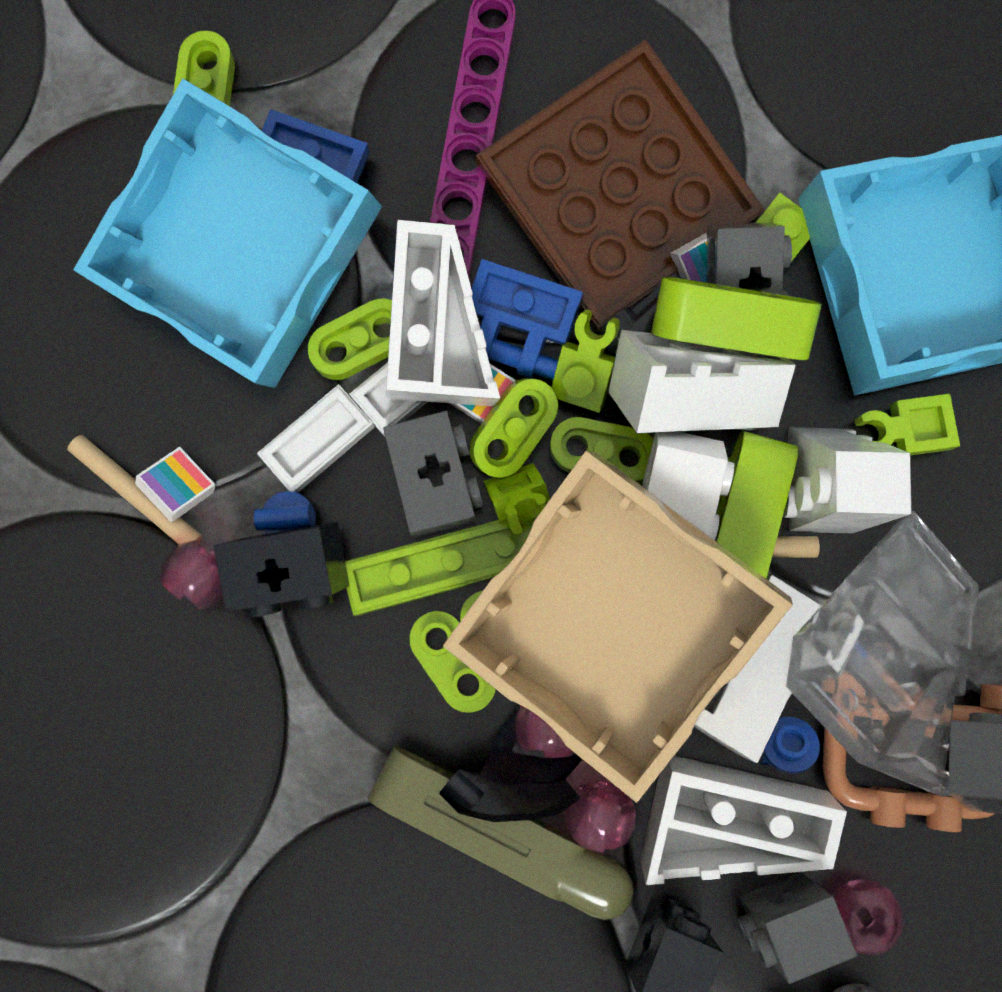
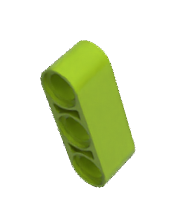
M662 277L651 334L687 343L796 360H808L822 304L793 296L682 278Z
M742 431L737 438L730 462L734 463L732 484L728 495L720 496L716 512L719 515V526L715 541L763 577L767 578L797 463L798 446Z

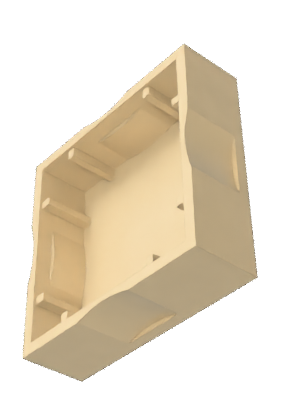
M585 451L535 519L527 540L519 553L507 567L491 579L443 647L507 699L520 704L542 718L553 728L569 749L637 803L691 735L701 712L725 684L737 677L792 607L793 603L789 595L598 453Z

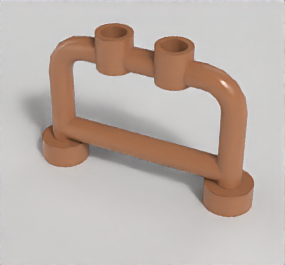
M816 671L815 694L826 695L822 767L825 784L834 798L844 806L860 811H870V822L873 824L895 828L905 827L906 814L926 816V827L930 829L961 832L962 819H980L994 815V813L971 811L949 795L948 792L927 791V793L889 787L861 788L854 786L846 776L848 719L951 727V720L969 721V714L1002 715V685L981 684L980 706L861 697L862 675Z

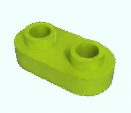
M199 31L191 34L183 41L178 54L173 94L181 80L185 79L230 107L235 60L228 43L221 35L212 31ZM211 61L217 62L212 69H203L206 63Z
M385 298L372 300L318 328L312 334L308 343V356L315 369L328 379L342 380L387 358L390 335L384 338L378 337L375 331L383 323L391 324L392 300ZM336 347H342L347 350L345 358L339 362L329 360L330 352Z
M525 378L513 382L506 388L500 400L491 409L470 442V457L480 471L492 477L503 478L516 473L522 467L557 415L558 400L555 392L548 384L541 380ZM529 395L534 401V408L531 413L523 415L519 410V402L524 396ZM500 439L504 446L503 452L499 457L491 458L488 454V445L491 441Z
M582 417L569 418L561 422L554 430L550 441V453L553 461L560 469L570 473L582 457V455H571L566 447L570 440L578 439L585 444L586 451L598 453L635 482L643 481L653 444V438L648 433H636L632 427ZM623 450H632L638 457L637 465L633 467L623 465L619 459V453Z
M434 611L424 614L414 623L410 632V646L415 657L452 708L466 713L483 709L492 700L496 689L443 647L440 650H434L427 643V635L432 629H443L447 634V638H449L460 622L445 612ZM464 674H472L479 681V689L473 695H465L458 688L459 678Z

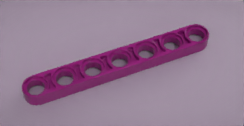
M473 0L470 7L430 223L455 225L469 281L488 179L479 167L472 171H461L453 165L452 160L454 155L463 149H470L480 153L495 142L515 33V5L512 0ZM497 9L506 15L507 20L498 28H488L480 23L479 17L486 10ZM488 55L493 57L499 66L492 74L479 75L471 69V62L478 56ZM471 102H480L489 108L490 114L480 123H471L462 117V109ZM454 197H462L471 203L473 209L467 218L453 220L448 218L443 212L445 203Z

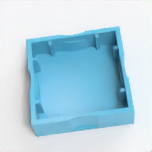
M182 79L145 143L133 177L126 188L109 206L73 270L136 310L157 316L176 328L191 344L255 384L275 388L377 217L382 205L369 190L306 152L275 141L263 133L248 117Z
M1002 135L951 145L946 149L925 156L888 157L820 171L798 200L803 210L810 242L854 396L1002 363Z

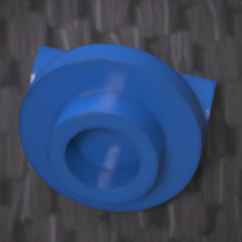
M291 491L275 494L265 503L263 508L255 509L254 511L255 528L257 531L263 530L265 534L315 526L316 513L312 503L305 496Z
M781 717L778 719L759 759L760 764H770L778 771L787 774L805 772L818 758L820 751L818 736L814 729L805 721L795 717Z

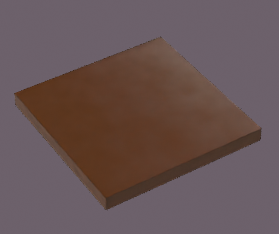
M646 39L478 153L475 157L478 167L563 286L583 292L584 297L579 310L581 312L586 309L592 311V318L589 324L595 332L605 326L626 307H632L661 285L662 277H670L674 273L678 274V268L670 253L707 233V225L747 224L765 212L763 206Z

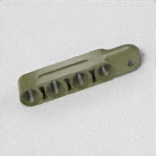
M393 746L367 797L373 805L535 891L557 901L565 902L592 917L601 920L615 919L625 913L631 905L634 894L632 879L625 867L615 858L541 819L490 822L458 814L439 794L454 774L405 749Z

